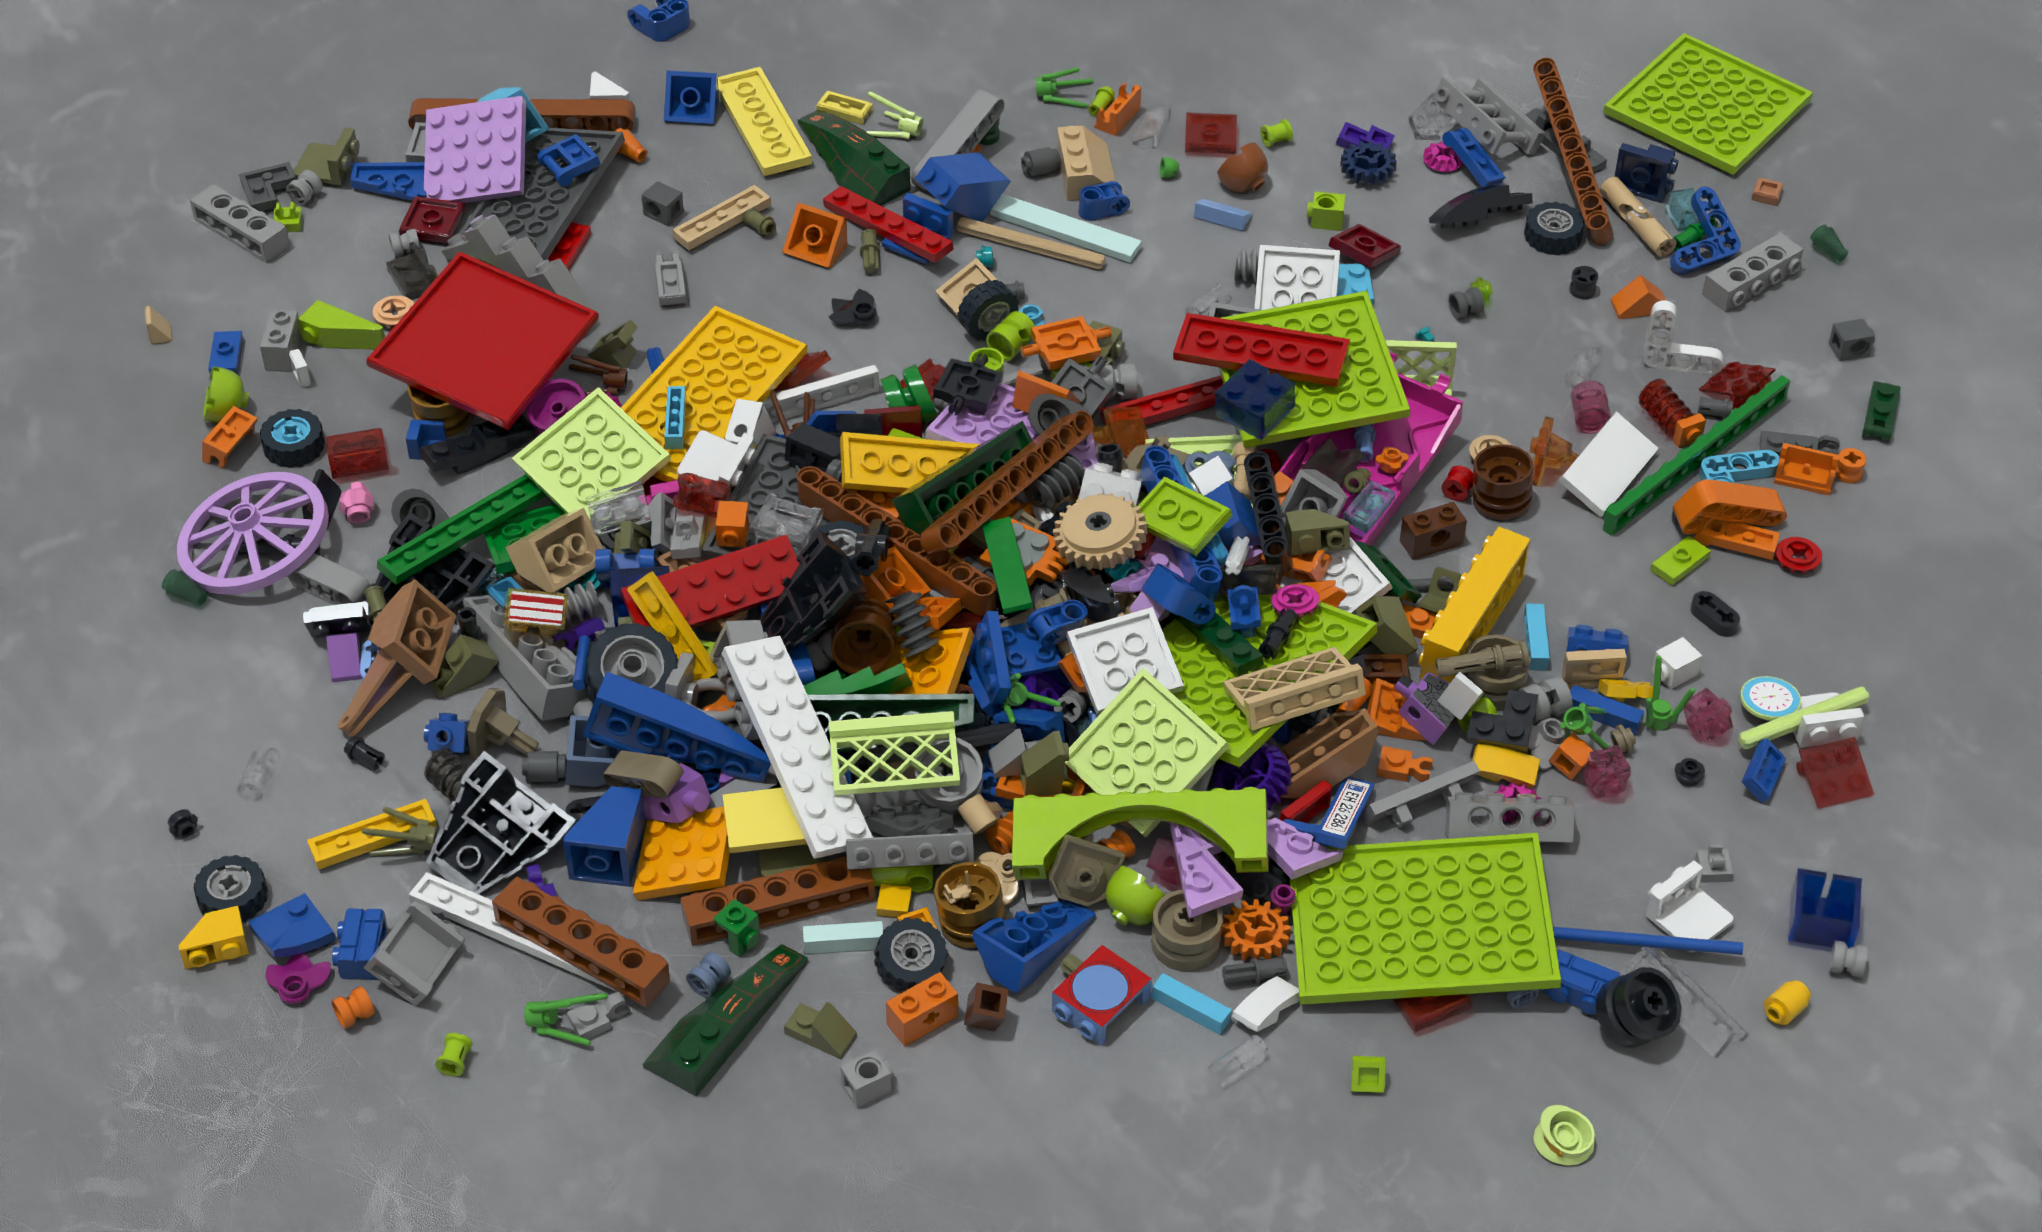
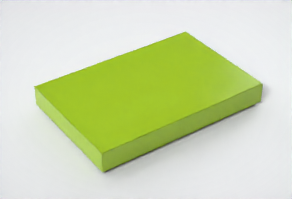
M1164 477L1138 505L1141 507V512L1145 514L1149 533L1195 556L1233 516L1230 508L1167 477Z

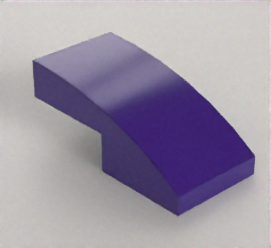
M1345 122L1335 144L1350 149V144L1359 146V141H1362L1364 144L1373 141V145L1377 146L1379 143H1382V148L1385 149L1390 147L1395 135L1373 125L1368 132Z

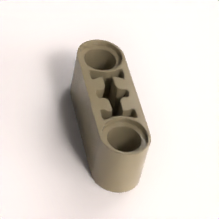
M622 750L603 773L602 778L610 787L641 789L643 796L665 799L683 776L684 770L676 761L665 756Z

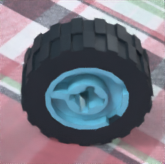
M287 409V411L277 412L275 415H271L266 422L264 421L262 429H260V439L265 457L271 463H275L280 467L293 468L294 466H304L306 463L313 462L315 458L320 456L321 451L324 450L325 438L321 421L309 411Z

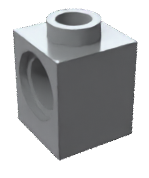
M876 1050L840 1066L841 1085L856 1108L862 1107L892 1092L891 1078L894 1077L893 1069L886 1059L882 1060Z

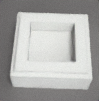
M300 350L289 351L292 371L300 387L311 386L308 367Z

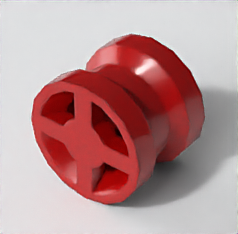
M1464 466L1452 467L1448 477L1442 483L1441 489L1444 495L1454 501L1465 500L1469 495L1470 489L1473 487V472Z

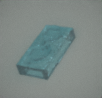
M1371 480L1345 510L1342 519L1367 533L1392 504L1396 492Z

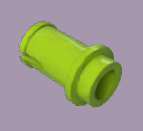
M1104 86L1096 91L1095 99L1088 106V112L1092 116L1097 117V112L1101 108H1104L1105 111L1107 106L1114 102L1115 92L1113 89Z

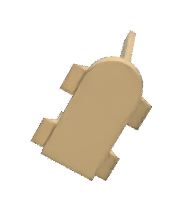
M965 871L967 885L958 884L953 890H950L947 884L944 885V891L942 892L949 904L962 898L964 899L971 894L972 890L968 871Z

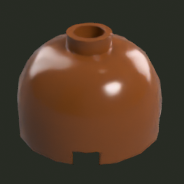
M1255 142L1239 148L1242 153L1238 156L1230 155L1217 171L1219 175L1217 177L1233 192L1245 193L1250 190L1255 192L1265 183L1263 179L1268 172V160L1260 147Z

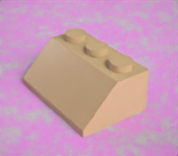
M1083 125L1057 127V150L1061 158L1060 169L1067 201L1079 200L1080 191L1085 186L1115 181L1109 149L1105 141Z
M584 507L559 516L505 547L517 573L550 594L594 569L596 549H603Z

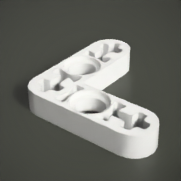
M1670 301L1656 302L1651 310L1644 345V363L1652 368L1714 375L1720 372L1723 368V354L1720 350L1712 347L1672 343L1676 323V306ZM1662 313H1667L1665 322L1660 321ZM1657 331L1665 332L1667 336L1663 338L1655 337L1653 333ZM1655 348H1659L1658 356H1653ZM1679 355H1687L1690 357V359L1687 361H1680L1676 357Z

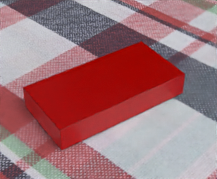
M1323 780L1282 810L1280 820L1284 822L1285 819L1308 823L1330 806L1332 786Z

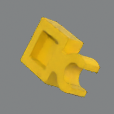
M1599 679L1598 691L1616 701L1625 702V698L1650 697L1652 699L1653 686H1650L1651 683Z

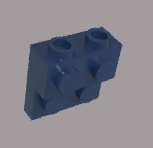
M1622 143L1619 148L1614 177H1618L1635 196L1662 203L1666 194H1671L1675 184V180L1670 179L1671 174H1675L1679 160L1674 159L1676 151L1650 144L1648 150Z

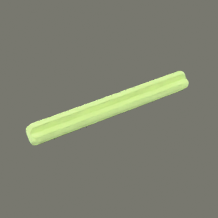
M1860 686L1751 728L1739 734L1738 743L1743 749L1747 750L1757 746L1759 741L1763 739L1773 740L1798 730L1802 715L1853 709L1868 702L1869 692L1866 691L1865 687Z

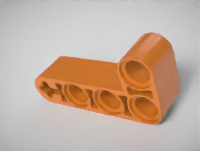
M1711 479L1702 480L1694 484L1675 502L1672 508L1682 532L1687 535L1700 532L1713 519L1772 527L1782 523L1787 518L1785 508L1775 489Z

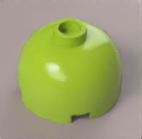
M213 366L209 376L212 383H209V387L206 390L203 421L219 423L233 406L239 409H246L249 392H244L243 381L235 372Z
M1120 866L1113 873L1107 884L1105 896L1107 904L1113 910L1111 916L1124 926L1128 922L1136 926L1148 925L1152 923L1153 911L1157 902L1165 894L1156 885L1151 888L1144 882L1146 879L1144 876L1125 866Z

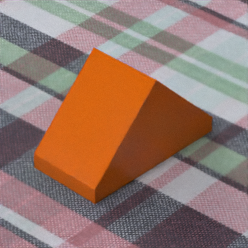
M1639 275L1611 297L1610 302L1618 319L1651 315L1652 307L1656 302L1667 300L1659 288L1642 275Z

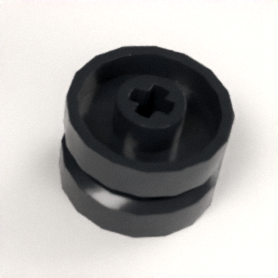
M1640 967L1626 975L1613 978L1603 984L1597 994L1596 1012L1603 1031L1614 1043L1625 1048L1639 1047L1652 1040L1669 1035L1675 1031L1681 1018L1682 1008L1675 986L1663 972L1652 967Z

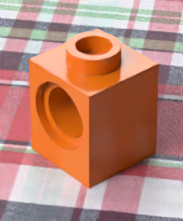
M719 501L715 524L717 546L746 547L750 524L748 502Z

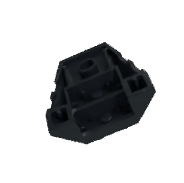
M409 512L391 535L389 540L391 546L387 554L433 527ZM458 548L397 585L380 572L376 583H372L371 586L382 587L386 603L388 604L402 586L416 580L451 610L462 602L465 597L478 590L496 565L475 551L469 554Z
M820 530L797 557L796 561L800 564L791 579L786 576L782 581L781 585L785 588L776 603L770 601L759 619L763 632L767 633L768 638L780 636L788 653L847 616L855 606L862 603L865 595L868 593L859 572L853 568V561Z
M483 751L464 773L460 782V790L455 801H452L448 809L450 813L444 827L439 830L425 864L448 882L482 895L557 847L577 821L554 803L550 805L513 777L507 767Z

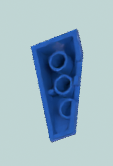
M1064 900L1041 906L1039 912L1027 914L1025 911L1017 912L1015 918L1004 921L1001 917L991 919L973 931L972 938L990 977L1002 984L1006 989L1018 993L1034 982L1095 919L1096 913L1081 904Z

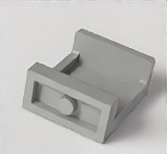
M414 901L397 920L364 966V969L411 1004L417 1006L431 991L434 981L466 939L459 933L456 927L443 922L435 916L428 906Z

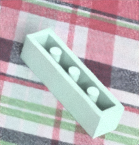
M883 921L803 926L804 953L816 954L875 950L879 938L883 934Z

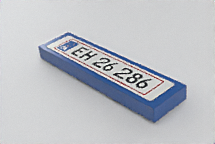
M1349 776L1342 781L1316 832L1315 842L1343 850L1346 849L1374 792L1375 783Z

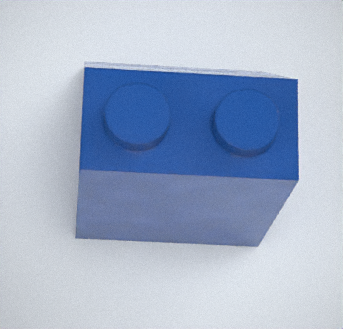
M978 152L930 157L915 177L945 207L983 222L1011 183L1001 171Z
M611 786L564 836L563 843L569 880L631 886L646 826L641 789Z

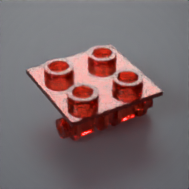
M1730 362L1715 376L1709 378L1708 382L1699 388V391L1728 395L1730 400L1733 401V409L1740 408L1751 395H1756L1763 390L1764 386L1771 381L1770 375L1776 370L1775 368L1763 367L1762 365Z
M1855 737L1799 750L1801 760L1796 763V769L1799 774L1807 776L1817 808L1874 795Z

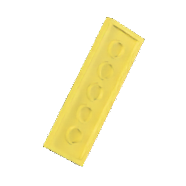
M761 67L718 77L719 97L764 176L812 164V155Z

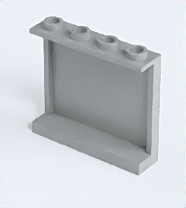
M916 789L853 794L864 819L866 816L871 815V810L875 805H880L884 808H894L902 805V802L906 800H918L920 804L924 805L919 799ZM961 814L953 815L954 828L946 830L948 834L886 837L870 831L873 838L846 839L847 869L974 862L973 832H971Z

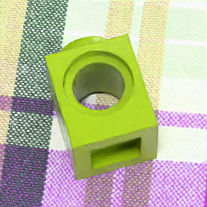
M1314 191L1313 202L1308 201L1307 217L1312 218L1311 228L1342 231L1346 194Z

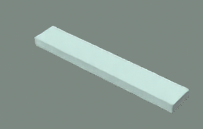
M1005 194L1001 195L990 211V216L1131 263L1142 248L1141 240Z

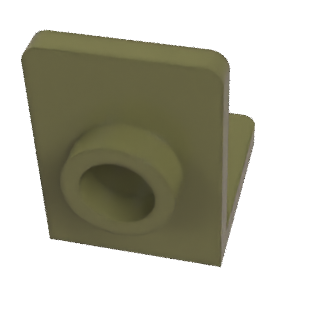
M1436 567L1428 594L1419 602V606L1437 613L1439 610L1444 611L1451 591L1443 592L1440 590L1438 580L1443 576L1451 578L1454 583L1452 591L1456 592L1462 574Z

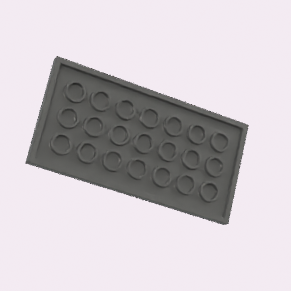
M549 128L544 133L525 142L524 195L482 200L459 233L463 235L471 227L469 223L480 215L487 217L495 214L511 238L516 237V239L528 236L543 260L548 259L625 141L623 132ZM577 134L598 156L601 165L592 168L587 173L574 177L568 186H561L556 181L555 175L538 162L537 155L540 151ZM560 157L554 159L562 168L568 166Z

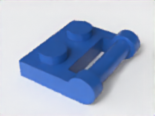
M577 134L540 151L537 155L538 162L555 175L556 181L561 186H568L574 177L587 173L592 168L601 165L598 156ZM560 157L568 166L562 168L554 159Z

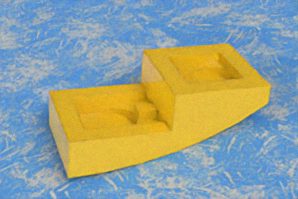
M1477 744L1472 759L1480 770L1477 775L1496 783L1504 779L1509 782L1513 781L1514 784L1519 786L1525 783L1529 790L1535 786L1540 759L1499 746Z

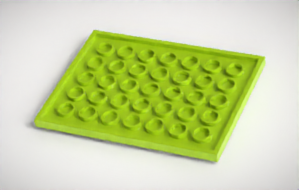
M1240 572L1238 575L1233 574L1221 581L1218 598L1214 602L1215 612L1231 625L1228 589H1234L1240 585L1257 587L1261 627H1255V637L1245 639L1259 651L1260 645L1267 636V628L1278 617L1277 610L1272 609V596L1282 587ZM1319 601V608L1313 610L1312 615L1304 614L1302 619L1298 617L1297 622L1290 631V639L1281 646L1276 658L1272 659L1270 656V659H1266L1263 657V665L1242 675L1336 647L1349 661L1377 633V623ZM1175 618L1162 630L1184 684L1183 691L1173 693V695L1230 745L1219 759L1240 767L1287 720L1252 731L1247 725L1246 715L1223 687V681L1239 676ZM1331 659V660L1324 661V662L1332 663L1334 660ZM1299 669V670H1295V671H1302V672H1304L1305 670H1304V669ZM1314 671L1313 673L1324 674L1325 672ZM1270 678L1266 680H1276L1277 678ZM1286 680L1285 682L1295 683L1297 680ZM1257 689L1258 691H1268V689Z
M1538 833L1347 845L1346 849H1341L1343 851L1341 861L1300 877L1290 878V887L1296 894V900L1292 905L1300 1005L1561 988L1560 970ZM1327 847L1333 851L1338 849L1336 847Z

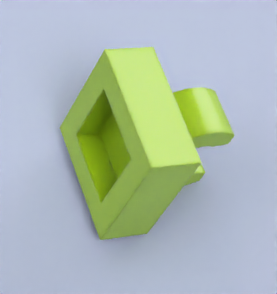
M290 202V207H281L280 203H276L273 220L281 222L288 232H301V207H296L294 202Z
M1352 1056L1351 1092L1384 1093L1385 1057Z

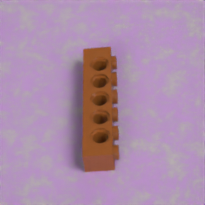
M847 855L842 858L817 862L809 866L785 870L781 873L765 877H756L749 881L724 885V887L681 897L682 917L691 945L694 946L728 937V932L715 924L714 917L732 900L739 901L757 913L759 929L875 900L874 878L870 868L847 869Z
M516 876L492 901L496 922L614 990L620 991L621 994L646 1008L670 983L668 962L660 954H653L642 948L635 940L624 938L617 934L610 926L602 925L591 919L584 911H577L566 905L561 898L543 892L533 882H526Z

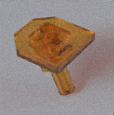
M1139 407L1108 408L1103 411L1107 425L1104 427H1093V439L1098 443H1102V445L1109 443L1118 444L1124 452V458H1127L1135 447L1146 444L1145 439H1149Z
M1544 417L1538 437L1532 436L1529 453L1534 454L1533 463L1535 465L1532 482L1534 486L1541 485L1545 466L1560 469L1563 465L1570 467L1579 456L1572 451V443L1552 433L1554 418Z

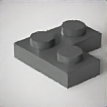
M290 162L239 174L240 182L249 205L258 211L276 208L277 199L273 191L286 189V186L291 181L296 180Z

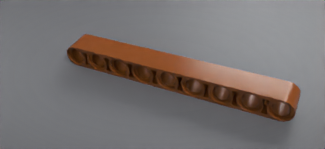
M1547 57L1541 58L1535 62L1533 71L1592 242L1599 245L1606 244L1613 238V228L1555 61Z
M416 99L411 104L408 125L413 130L416 122L426 123L427 109L475 103L479 99ZM530 99L549 128L615 132L619 128L631 131L634 126L636 108L629 100Z
M1080 410L1062 417L926 528L920 538L923 549L929 554H937L961 543L1093 431L1094 427L1090 414Z
M808 466L797 472L798 498L803 504L832 522H837L838 520L851 521L865 528L873 519L883 520L890 527L888 549L895 546L924 582L949 598H961V606L978 616H984L986 611L996 610L997 585L993 579L947 550L937 554L927 553L921 545V535L906 527L902 521L852 489L842 488L841 482L819 468Z

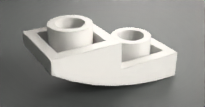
M1276 976L1247 996L1233 1011L1232 1017L1243 1023L1248 1029L1258 1032L1276 1023L1279 1011L1300 1001L1299 989Z

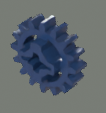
M1359 141V146L1350 144V149H1344L1340 166H1342L1341 172L1346 173L1347 179L1354 178V183L1364 181V186H1367L1368 183H1373L1376 186L1379 180L1386 183L1387 177L1392 178L1396 171L1395 153H1390L1391 148L1389 147L1383 149L1382 143L1376 146L1373 145V141H1369L1366 144Z

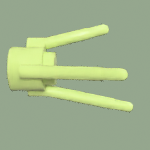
M868 92L869 97L903 114L901 116L889 111L884 112L885 116L899 121L898 129L902 130V132L866 131L868 134L874 137H895L907 140L911 136L918 137L920 135L924 122L922 117L916 116V113L908 111L873 92Z

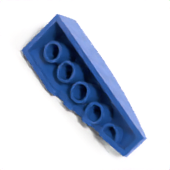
M606 672L582 735L621 751L665 756L673 759L678 764L680 761L696 764V769L708 771L709 769L717 768L722 769L725 775L759 782L764 781L771 765L766 753L720 721L672 696L610 672Z

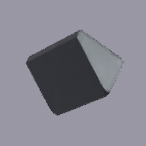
M318 469L312 483L320 490L327 504L329 514L328 529L342 492L339 486L323 469ZM312 503L303 505L302 513L304 519H313Z

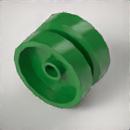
M916 364L903 369L902 375L907 385L905 388H902L898 377L894 374L880 379L887 395L885 399L889 408L920 405L921 420L926 425L931 424L938 417Z

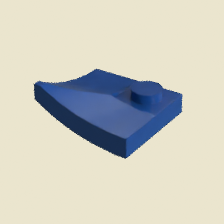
M306 893L248 921L251 932L274 957H286L305 953L336 940L334 931Z

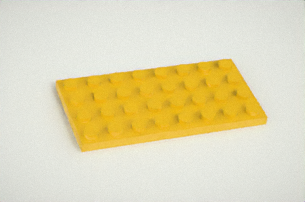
M714 306L621 407L627 415L670 454L672 460L657 471L653 477L664 482L678 480L680 489L683 484H691L692 482L679 477L677 470L697 434L704 430L725 439L736 400L743 399L763 403L770 395L771 390H775L805 356L807 344ZM668 386H685L684 449H666L664 436Z

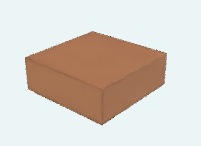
M1758 177L1751 200L1777 206L1784 183Z

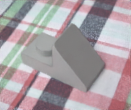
M660 492L655 495L636 524L651 532V547L665 554L670 551L679 503Z
M1019 728L990 749L988 755L994 778L1019 775L1021 754L1041 740L1024 742L1021 729Z

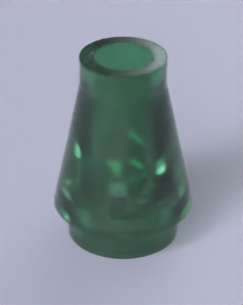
M1826 224L1818 227L1810 237L1813 241L1812 245L1831 257L1836 263L1844 260L1849 253L1833 227H1828Z
M171 570L162 582V589L166 591V595L192 603L197 607L205 602L208 595L183 570Z

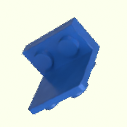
M907 193L903 197L904 218L947 239L953 235L952 209L911 193ZM886 238L882 241V246L922 263L929 261Z
M1027 623L1001 628L1009 676L1020 673L1021 676L1060 669L1057 663L1061 658L1055 645L1047 648L1042 647L1039 643L1038 634Z

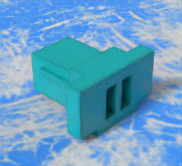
M1429 326L1419 330L1415 335V339L1419 338L1427 342H1434L1435 337L1429 332Z

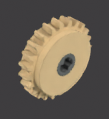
M1099 493L1094 496L1088 495L1087 498L1082 500L1077 499L1076 503L1072 506H1066L1067 512H1060V520L1055 521L1056 529H1053L1056 549L1059 550L1060 556L1066 557L1067 563L1074 561L1077 568L1084 566L1087 567V570L1092 568L1102 570L1108 567L1112 569L1120 563L1125 564L1126 559L1135 557V550H1142L1141 543L1146 542L1145 534H1148L1145 514L1141 512V507L1135 506L1133 500L1126 502L1123 495L1116 497L1113 493H1110V495Z

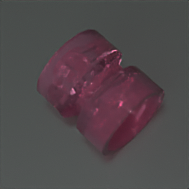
M1585 381L1573 388L1570 397L1577 428L1586 433L1599 432L1611 418L1605 386L1600 382Z

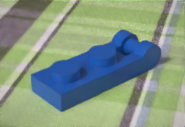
M1460 128L1443 134L1442 140L1444 145L1453 148L1462 163L1466 165L1482 187L1501 184L1506 178L1469 129Z

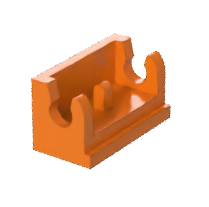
M1123 83L1119 87V96L1108 109L1104 111V108H1101L1097 112V122L1094 124V128L1117 136L1140 110L1141 86L1134 85L1131 94H1128L1126 92V83Z
M233 406L202 441V461L209 464L215 456L219 460V468H223L227 463V456L246 434L250 436L255 431V424L258 418Z
M1783 443L1774 484L1830 496L1839 455Z
M1318 550L1316 553L1292 555L1293 567L1283 576L1304 582L1322 581L1333 558L1323 550ZM1262 554L1260 559L1267 567L1264 555Z

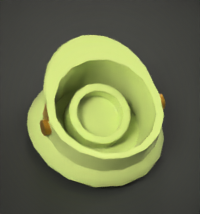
M1551 1105L1542 1112L1540 1123L1535 1128L1533 1139L1536 1149L1549 1161L1566 1166L1578 1165L1586 1161L1593 1153L1595 1132L1591 1122L1581 1112L1563 1105Z

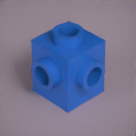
M439 713V718L430 719L429 724H426L424 729V742L428 743V750L437 751V756L455 757V752L464 753L469 751L467 729L470 720L457 719L458 714Z

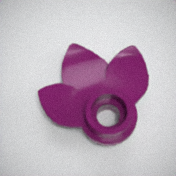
M301 953L293 955L284 967L274 964L268 965L265 978L269 986L278 990L282 1001L288 1004H298L305 1001L312 990L323 986L327 982L331 974L330 962H321L313 965L307 955Z

